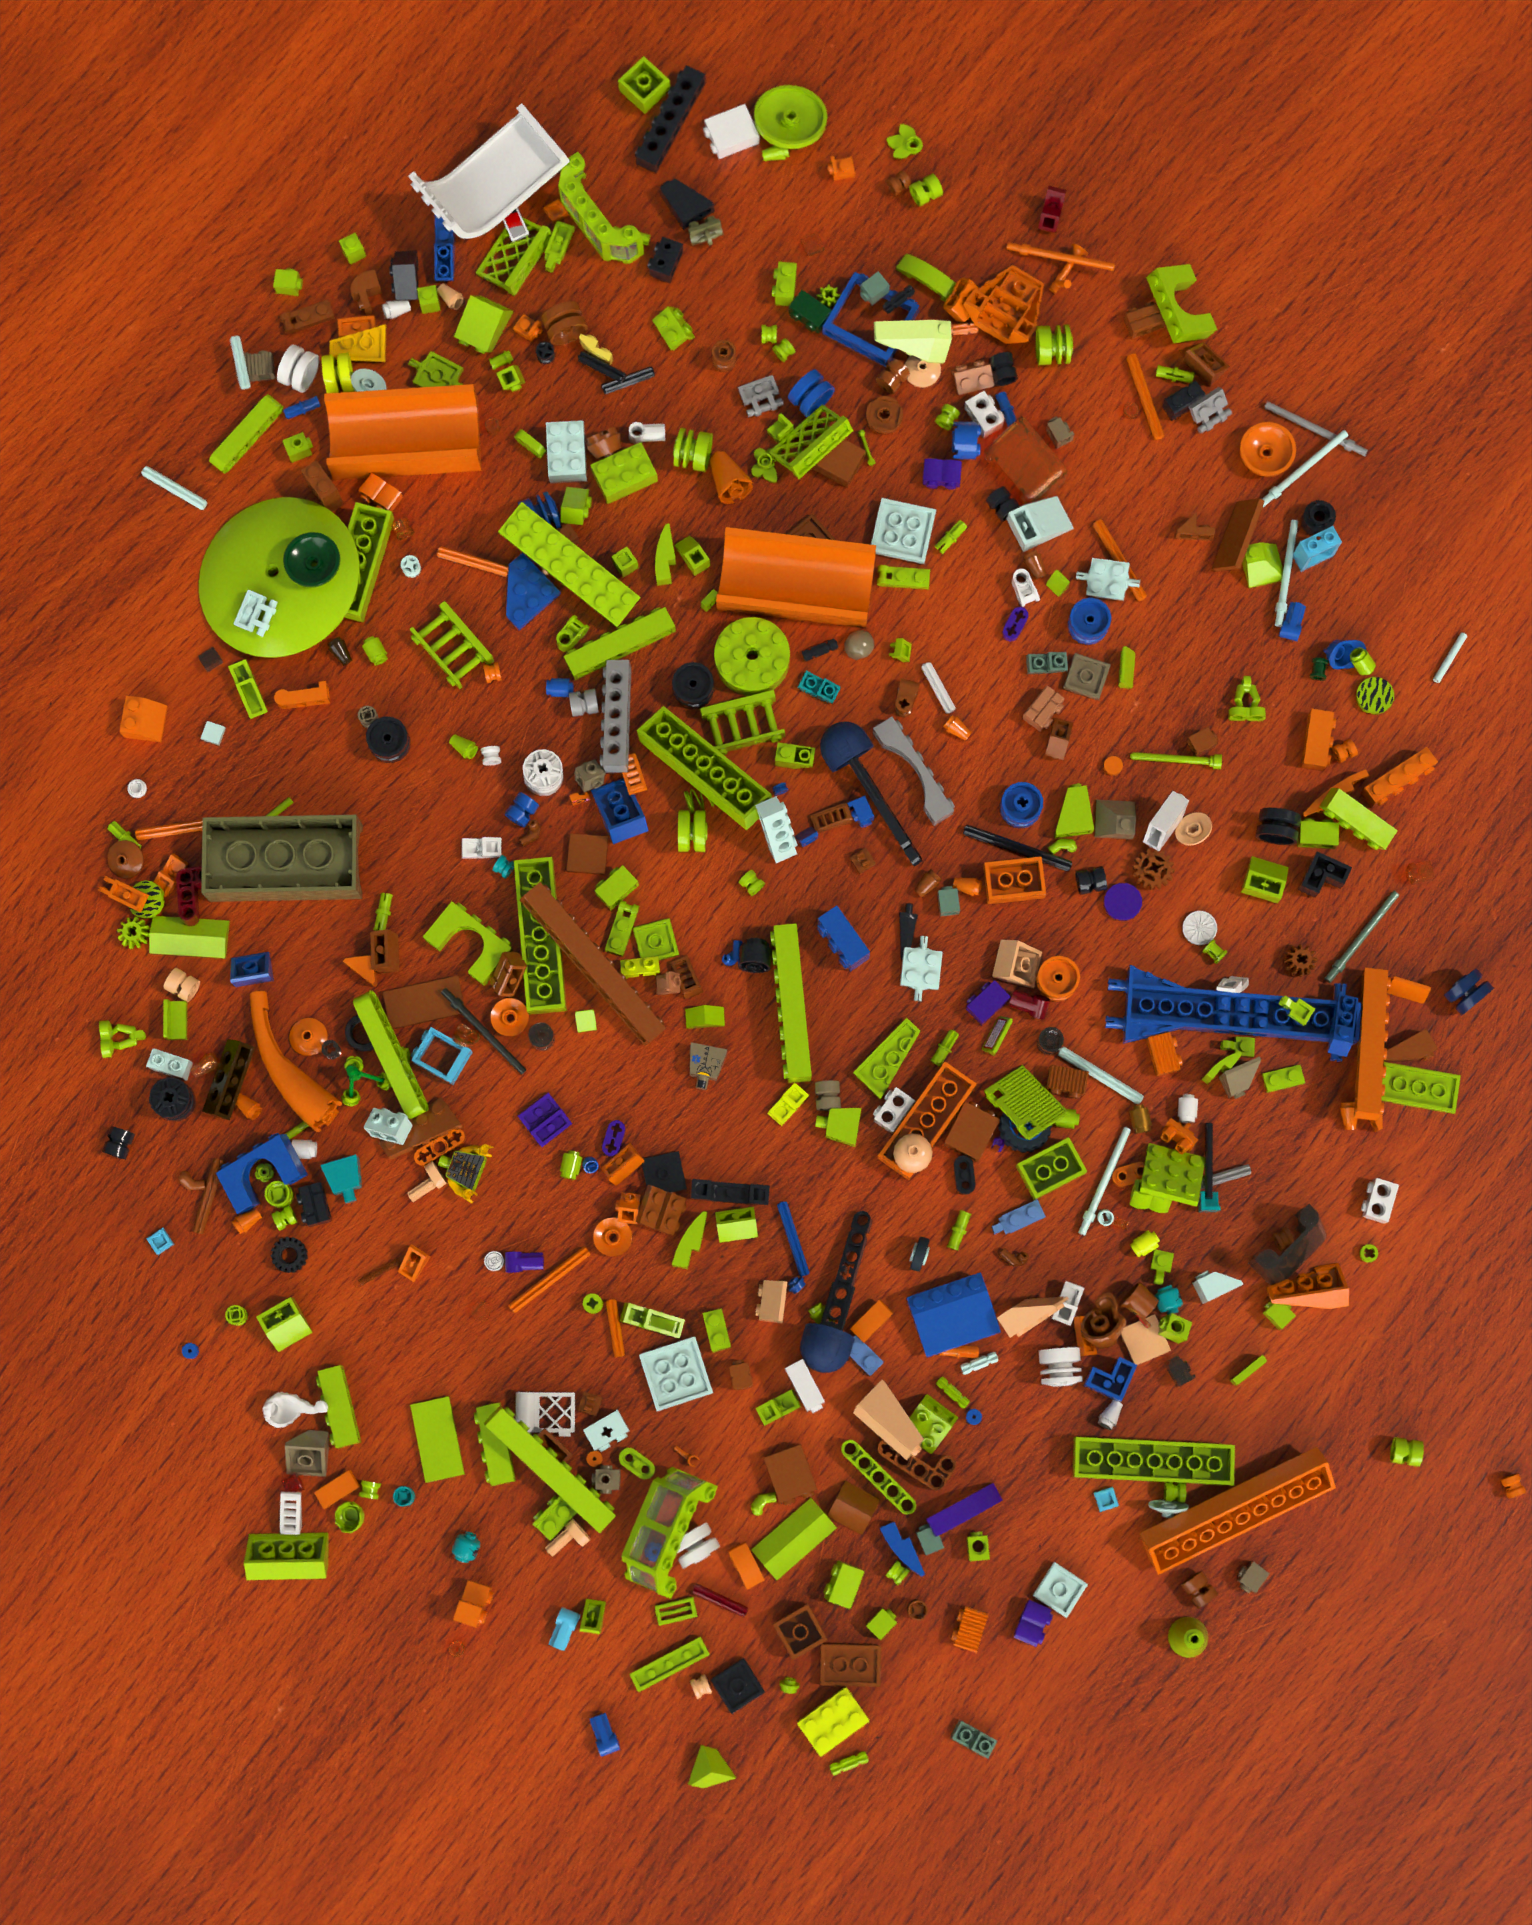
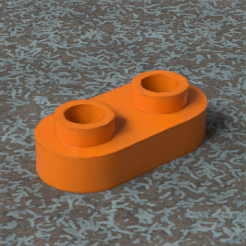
M1136 1162L1117 1168L1112 1173V1182L1118 1187L1134 1184L1135 1180L1142 1179V1175L1138 1174L1137 1169H1143L1144 1162ZM1120 1173L1125 1175V1180L1119 1179Z

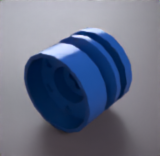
M548 491L543 492L545 499L543 502L539 494L536 495L537 504L533 505L529 498L517 502L518 506L523 502L549 524L553 522L556 529L561 528L557 506Z

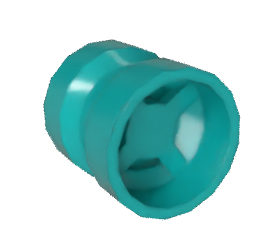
M399 1487L393 1494L394 1502L399 1506H409L415 1500V1492L410 1487Z

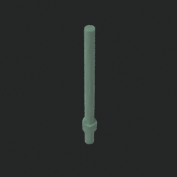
M1396 891L1391 893L1342 957L1334 962L1333 968L1324 978L1328 983H1331L1336 975L1344 970L1347 961L1399 897Z

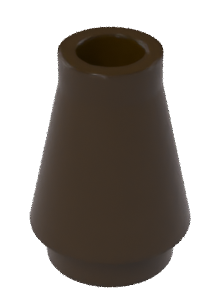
M340 637L333 639L327 644L328 650L343 666L352 661L346 643Z

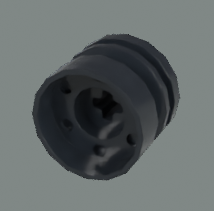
M166 1077L153 1085L149 1094V1102L156 1114L169 1121L179 1122L192 1114L196 1106V1097L194 1091L183 1081L177 1078ZM170 1094L173 1096L172 1102L168 1101Z

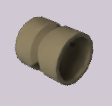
M839 1081L815 1082V1094L818 1095L816 1099L817 1111L841 1108V1099L837 1096L840 1093Z

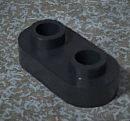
M959 1156L954 1162L956 1189L960 1194L968 1195L974 1191L976 1186L973 1161L968 1156ZM960 1163H965L967 1168L961 1169ZM963 1182H967L969 1184V1187L967 1189H964L962 1187Z

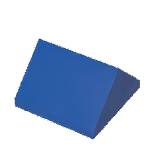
M264 952L231 958V983L235 987L274 981L270 953Z

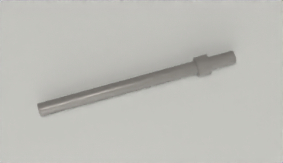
M1268 401L1264 407L1329 440L1337 436ZM1344 439L1339 443L1344 446L1345 450L1350 452L1352 450L1364 457L1368 451L1355 444V441L1351 439Z

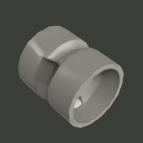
M595 689L585 690L582 694L579 691L569 693L573 717L582 716L584 712L588 714L599 713Z

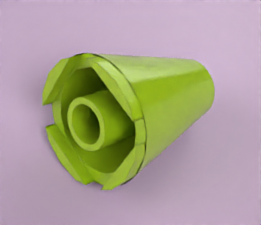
M1183 1617L1177 1619L1170 1627L1168 1641L1175 1653L1182 1657L1191 1658L1198 1656L1205 1650L1208 1643V1632L1204 1624L1198 1619Z

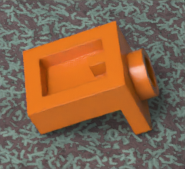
M834 156L830 157V163H827L829 175H833L834 181L855 177L852 157L835 160Z
M523 314L513 327V330L528 341L533 342L535 338L537 339L541 335L542 325L541 321H534Z

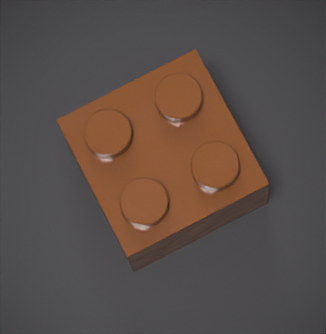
M809 1604L773 1623L792 1660L828 1640Z

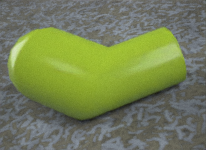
M1061 838L1047 849L1053 855L1061 849H1067L1068 852L1073 853L1077 850V845L1073 839Z

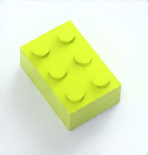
M845 1686L797 1721V1724L819 1756L822 1757L870 1720Z

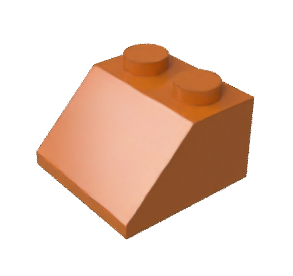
M126 696L119 732L124 738L162 742L168 706L146 698Z

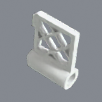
M516 1392L515 1420L517 1422L522 1420L529 1427L527 1431L531 1434L543 1430V1428H539V1420L546 1415L553 1423L545 1429L550 1433H559L558 1436L570 1437L571 1433L575 1432V1393ZM540 1397H548L553 1402L546 1411L539 1405ZM562 1397H571V1405L564 1411L557 1402ZM554 1405L563 1412L556 1420L547 1413ZM571 1408L569 1416L566 1412ZM539 1409L543 1412V1414L540 1417ZM564 1414L570 1419V1428H561L557 1423Z

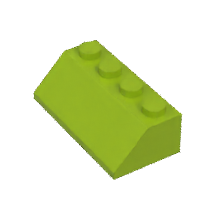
M300 1533L299 1535L249 1534L244 1559L246 1579H326L329 1548L328 1533Z

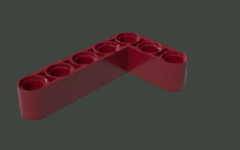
M202 866L181 869L176 875L179 916L185 925L191 927L198 924L200 919L198 890L202 888ZM190 877L188 882H183L185 878ZM187 895H192L189 900H184ZM188 913H193L190 918H185Z

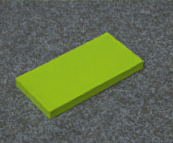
M1383 1062V1066H1386V1076L1382 1078V1084L1385 1085V1094L1381 1097V1101L1451 1114L1456 1113L1461 1075Z
M450 1397L410 1405L425 1483L464 1475L465 1472Z

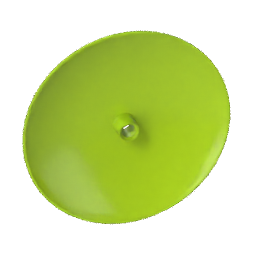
M282 497L251 505L232 517L218 531L203 558L199 575V597L206 620L224 642L234 649L252 656L264 658L285 657L311 648L335 630L353 603L360 575V562L355 541L346 525L338 516L313 501L294 497ZM309 532L321 533L331 538L337 545L341 557L340 567L336 575L328 583L319 587H303L296 584L287 575L283 564L284 552L289 543L299 535ZM317 562L312 563L311 566L315 567ZM248 590L267 597L264 605L268 606L271 599L278 602L275 608L276 613L272 615L268 624L270 627L268 631H265L263 637L256 634L259 628L257 626L254 627L253 632L233 625ZM261 611L258 621H262L266 611Z

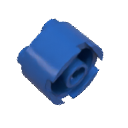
M953 422V426H956L955 431H952V452H956V455L952 456L953 459L975 460L976 457H979L981 445L977 444V438L981 435V425H977V422Z

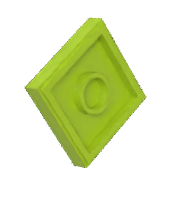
M670 918L633 928L640 958L658 956L659 961L679 956Z

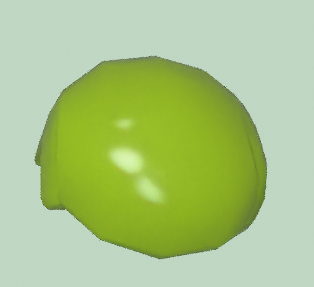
M349 1501L338 1506L335 1512V1524L341 1529V1532L352 1533L358 1530L364 1523V1511L357 1503Z

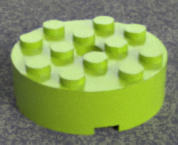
M747 617L734 621L721 632L715 645L714 657L718 676L729 689L741 695L749 696L774 690L782 683L789 670L790 648L786 636L774 623L762 618ZM753 654L756 655L757 658L755 660H750L747 658L748 655Z

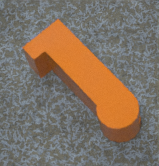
M320 681L317 688L289 692L281 689L275 693L274 700L282 709L329 704V686L326 681Z

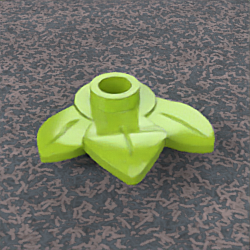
M905 124L900 125V135L887 138L889 146L895 150L893 157L898 159H905L910 154H917L923 147V143L916 136L915 130ZM915 144L917 147L912 148L910 145Z

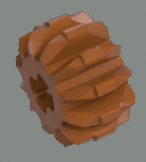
M1299 944L1297 948L1292 946L1290 948L1291 952L1287 951L1285 954L1288 958L1284 960V963L1290 964L1286 969L1290 970L1292 968V975H1295L1298 971L1299 977H1303L1304 972L1310 975V969L1314 970L1316 968L1313 963L1318 961L1317 958L1312 957L1315 951L1309 953L1310 946L1308 945L1305 949H1303L1302 944ZM1301 958L1304 959V962H1303V963H1302V962H1300V963L1297 962L1298 959H1301Z

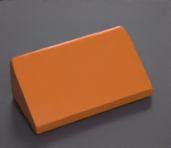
M1394 976L1391 978L1390 989H1387V993L1423 1004L1431 987Z
M629 1143L601 1169L608 1180L617 1186L644 1163V1159L633 1145Z

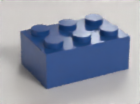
M835 906L818 918L817 931L822 938L826 937L828 939L830 950L834 954L837 952L840 958L839 962L844 969L848 968L851 972L869 959L870 951L838 906Z

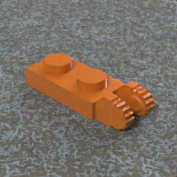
M104 876L103 880L113 885L110 890L100 886L98 889L100 892L136 911L142 912L149 897L148 894L119 880Z

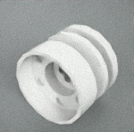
M545 749L536 750L525 759L523 775L524 783L528 790L539 796H549L561 787L563 782L562 762L555 753ZM543 768H546V771L540 773L539 769L542 770Z
M1080 1347L1038 1351L1039 1364L1049 1365V1369L1040 1371V1375L1049 1374L1050 1377L1041 1379L1042 1385H1050L1052 1387L1070 1386L1083 1381L1082 1376H1073L1074 1372H1081L1082 1369L1072 1367V1363L1081 1361Z

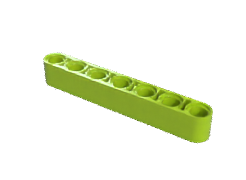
M370 990L354 998L353 1004L405 1115L412 1119L427 1112L429 1109L428 1103L377 995Z

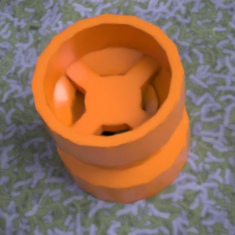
M1350 738L1341 745L1336 744L1332 746L1333 755L1338 763L1358 755L1357 748Z
M1519 1473L1500 1479L1502 1486L1506 1487L1508 1499L1526 1493L1525 1487L1520 1483L1521 1477Z

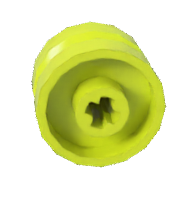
M349 352L338 354L337 365L333 355L322 356V374L327 393H339L340 384L343 392H355L351 382L353 368Z

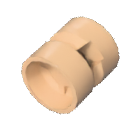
M174 968L165 981L164 989L172 994L178 993L179 998L189 1002L198 991L200 981L192 976L187 977L184 971Z

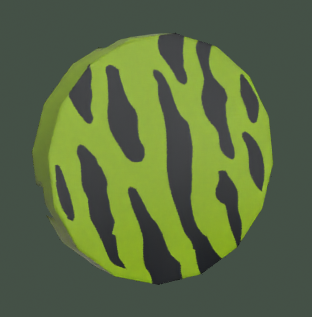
M1371 677L1365 679L1359 685L1356 691V701L1364 712L1378 715L1386 712L1391 707L1394 701V691L1387 680L1380 677Z
M146 880L138 882L133 886L148 894L149 897L142 912L129 907L131 912L137 917L144 919L153 918L159 914L165 902L163 901V896L165 895L162 888L155 882Z

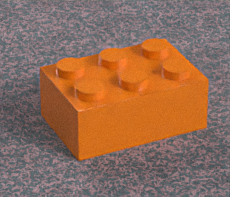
M1042 857L984 863L983 871L987 904L1045 898L1046 887Z

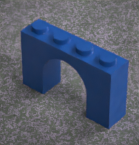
M275 1133L268 1137L269 1141L253 1146V1151L248 1154L247 1152L240 1154L236 1157L237 1160L235 1162H228L222 1165L221 1170L216 1172L237 1214L246 1213L260 1204L249 1180L250 1170L258 1160L262 1158L269 1160L275 1166L284 1185H292L308 1175L287 1134Z

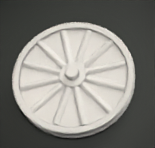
M1195 911L1185 918L1182 926L1183 934L1190 943L1205 945L1216 936L1217 923L1209 913Z

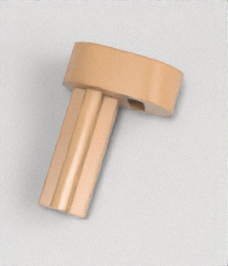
M434 1161L424 1166L430 1178L407 1192L412 1202H415L434 1188L440 1189L447 1184L445 1177Z
M574 1519L569 1521L565 1525L566 1529L545 1547L552 1557L573 1538L581 1546H584L591 1540Z

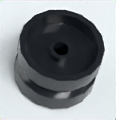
M695 662L685 663L673 675L674 697L679 704L685 708L698 709L710 702L714 693V681L707 667Z
M384 716L376 719L370 724L366 732V741L369 749L378 760L384 763H395L402 760L410 749L411 739L403 723L394 717Z
M1269 807L1260 809L1258 821L1262 824L1257 826V839L1278 845L1297 844L1299 832L1295 829L1300 827L1301 815L1299 813L1282 808Z

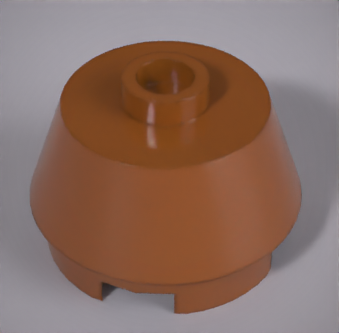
M615 426L585 439L586 448L596 459L603 456L604 458L615 454L614 451L621 449L620 433L617 432Z

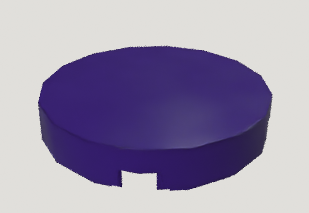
M1128 883L1113 885L1107 890L1104 897L1106 913L1115 920H1131L1139 913L1142 907L1140 892Z

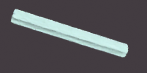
M1063 1046L1058 1052V1056L1077 1068L1088 1071L1090 1076L1135 1104L1139 1105L1143 1100L1144 1096L1068 1048Z

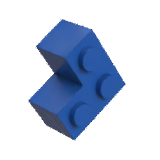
M1118 1357L1110 1374L1091 1367L1083 1386L1121 1402L1137 1365Z

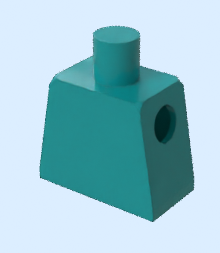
M353 1155L322 1164V1171L333 1194L339 1195L343 1193L345 1203L356 1201L354 1190L362 1188L359 1156Z

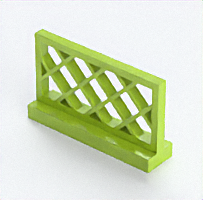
M523 217L522 219L525 226L527 225L528 231L534 229L538 231L536 236L530 238L526 236L524 240L504 245V239L510 237L505 227L476 271L478 276L506 289L513 296L516 295L543 254L552 235L548 227L544 225L541 227ZM528 244L527 250L519 253L518 246ZM515 247L517 254L506 256L505 250ZM503 251L504 257L494 260L493 256L495 253ZM518 258L517 265L509 268L508 261ZM505 262L507 268L497 271L496 264ZM493 266V273L486 274L483 272L486 267ZM508 273L509 277L505 283L499 281V275Z
M822 404L768 453L773 459L792 471L796 478L800 479L852 433L853 429L846 417H840ZM823 412L826 413L825 418L818 419V416H820ZM836 421L832 426L829 427V422ZM825 423L824 428L817 429V424ZM813 425L812 430L804 431L807 426ZM821 433H823V434L820 435L817 439H815V438H816V434H821ZM812 435L811 440L803 441L804 436ZM799 437V442L791 443L794 438ZM802 446H808L804 451H802ZM798 447V452L790 453V448ZM786 449L785 454L777 455L780 450ZM789 458H795L790 463H788Z

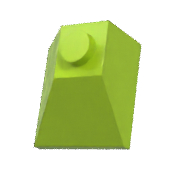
M1262 542L1249 545L1242 562L1248 588L1282 581L1283 568L1277 545Z

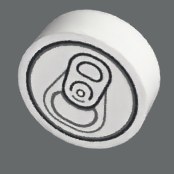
M489 1252L484 1259L485 1266L491 1271H498L504 1265V1257L499 1252Z

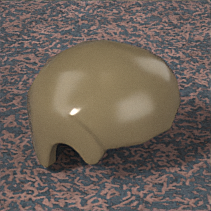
M854 631L847 637L844 643L845 652L855 660L868 657L874 649V639L867 631Z

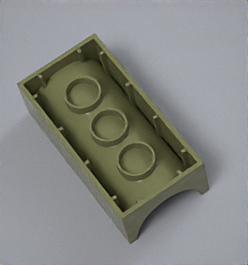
M357 815L203 817L201 893L210 902L362 899L358 867V847L360 833L363 832V824Z

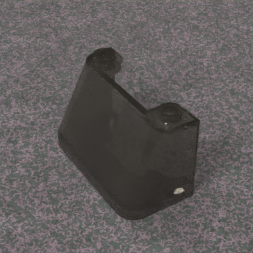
M1310 1204L1302 1207L1295 1214L1298 1219V1225L1295 1229L1301 1235L1281 1256L1273 1250L1267 1249L1258 1256L1255 1255L1248 1262L1268 1284L1274 1285L1288 1279L1326 1240L1327 1234L1321 1218Z

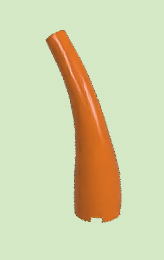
M251 992L250 1006L253 1030L265 1067L279 1092L294 1112L314 1131L320 1132L322 1125L325 1124L328 1127L339 1113L336 1108L341 1106L342 1102L282 1054L274 1039L268 1019L267 1010H269L267 992Z

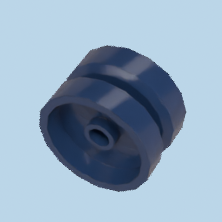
M1477 968L1468 975L1462 976L1444 994L1449 1002L1456 1001L1460 996L1463 998L1455 1007L1461 1016L1494 989L1489 981H1484L1478 987L1475 985L1483 976Z

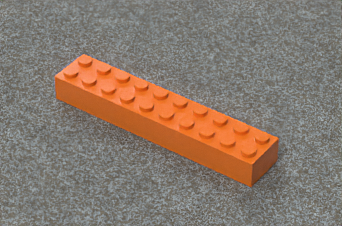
M1315 1447L1139 1533L1149 1561L1159 1575L1335 1489L1328 1461L1318 1447Z

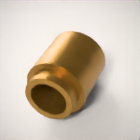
M1144 1104L1132 1106L1133 1110L1129 1111L1132 1127L1135 1129L1136 1134L1151 1131L1150 1126H1152L1148 1107L1144 1108Z

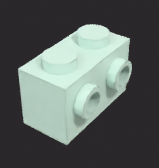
M373 1108L363 1128L371 1137L403 1145L413 1125L404 1113L398 1112L396 1114L386 1108Z

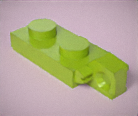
M560 221L556 222L545 250L544 260H547L545 265L546 271L553 273L556 264H560L563 260L575 226Z

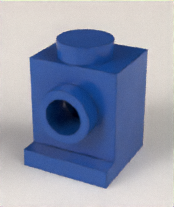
M866 796L848 803L849 810H853L851 811V816L854 822L858 821L862 828L872 824L871 821L874 820V814Z

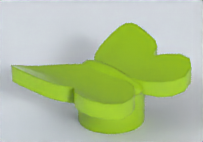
M762 448L756 449L754 456L757 464L752 467V475L755 478L763 476L765 480L776 483L777 473L774 468L776 460L768 453L773 448L767 451Z

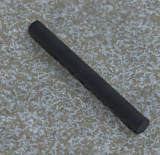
M1205 1123V1199H1213V1123Z

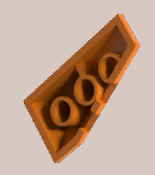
M1339 1263L1315 1267L1314 1271L1308 1274L1304 1272L1298 1274L1296 1279H1286L1267 1287L1271 1303L1325 1309L1349 1306V1287Z

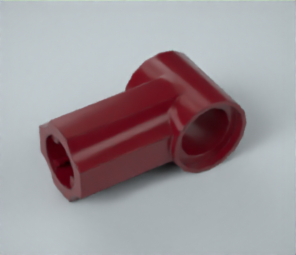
M1014 990L1009 1007L1028 1012L1034 1018L1045 1019L1050 999L1042 995L1033 996Z

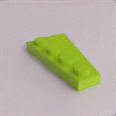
M906 1018L853 1072L880 1100L917 1039L920 1030Z

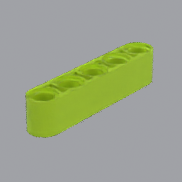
M269 394L264 396L213 452L209 462L224 474L227 473L277 419L284 407Z
M847 1440L842 1444V1454L901 1513L911 1514L916 1509L915 1500L857 1442ZM848 1443H852L856 1447V1451L852 1455H848L844 1450L845 1445ZM866 1457L869 1459L870 1465L867 1469H862L859 1466L860 1458ZM876 1471H880L884 1475V1480L881 1483H876L873 1480V1474ZM891 1485L898 1488V1494L895 1497H890L887 1494V1489ZM906 1499L912 1502V1508L909 1511H904L901 1507L902 1502Z

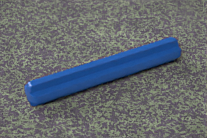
M786 1201L777 1204L799 1276L803 1277L809 1274V1269L788 1203Z

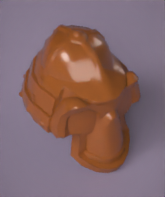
M1106 1292L1096 1299L1097 1307L1089 1311L1081 1323L1082 1337L1099 1349L1109 1348L1116 1344L1123 1328L1127 1325L1125 1318L1118 1313V1303L1115 1296Z

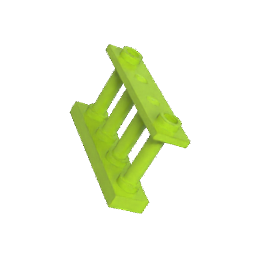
M444 601L439 605L440 615L419 632L413 627L410 628L412 633L410 637L416 645L421 644L447 674V681L453 687L456 685L461 689L460 678L480 662L483 663L485 661L487 665H490L494 662V659ZM449 620L453 624L452 629L429 646L423 638L441 623ZM461 634L465 638L463 640L464 643L441 660L435 652L454 636ZM468 648H473L477 652L476 656L453 674L447 665Z
M774 690L700 708L702 720L707 719L710 722L716 745L714 747L718 751L726 755L728 751L768 741L772 743L779 742L785 737V730H778L771 706L773 702H776ZM762 705L765 709L771 732L760 735L753 710L755 709L754 707ZM741 710L746 712L752 737L742 740L735 717L736 712ZM725 715L728 717L734 742L723 744L717 723L718 716Z

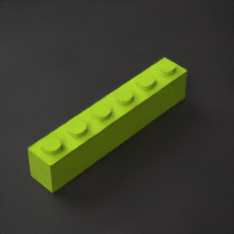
M660 607L656 608L645 617H637L629 625L623 624L612 633H604L596 641L591 640L579 649L569 650L564 659L574 680L576 681L606 666L607 660H619L676 632L675 625L665 607L662 609Z

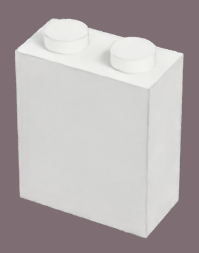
M745 104L705 119L703 132L706 138H710L711 150L713 154H717L719 159L759 144V134Z
M1172 791L1151 820L1143 842L1160 851L1181 822L1189 800L1182 794Z
M803 1359L785 1368L806 1411L811 1410L814 1413L822 1409V1404L825 1401Z

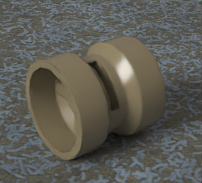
M364 706L358 712V718L365 728H369L370 724L379 718L376 710L371 706Z

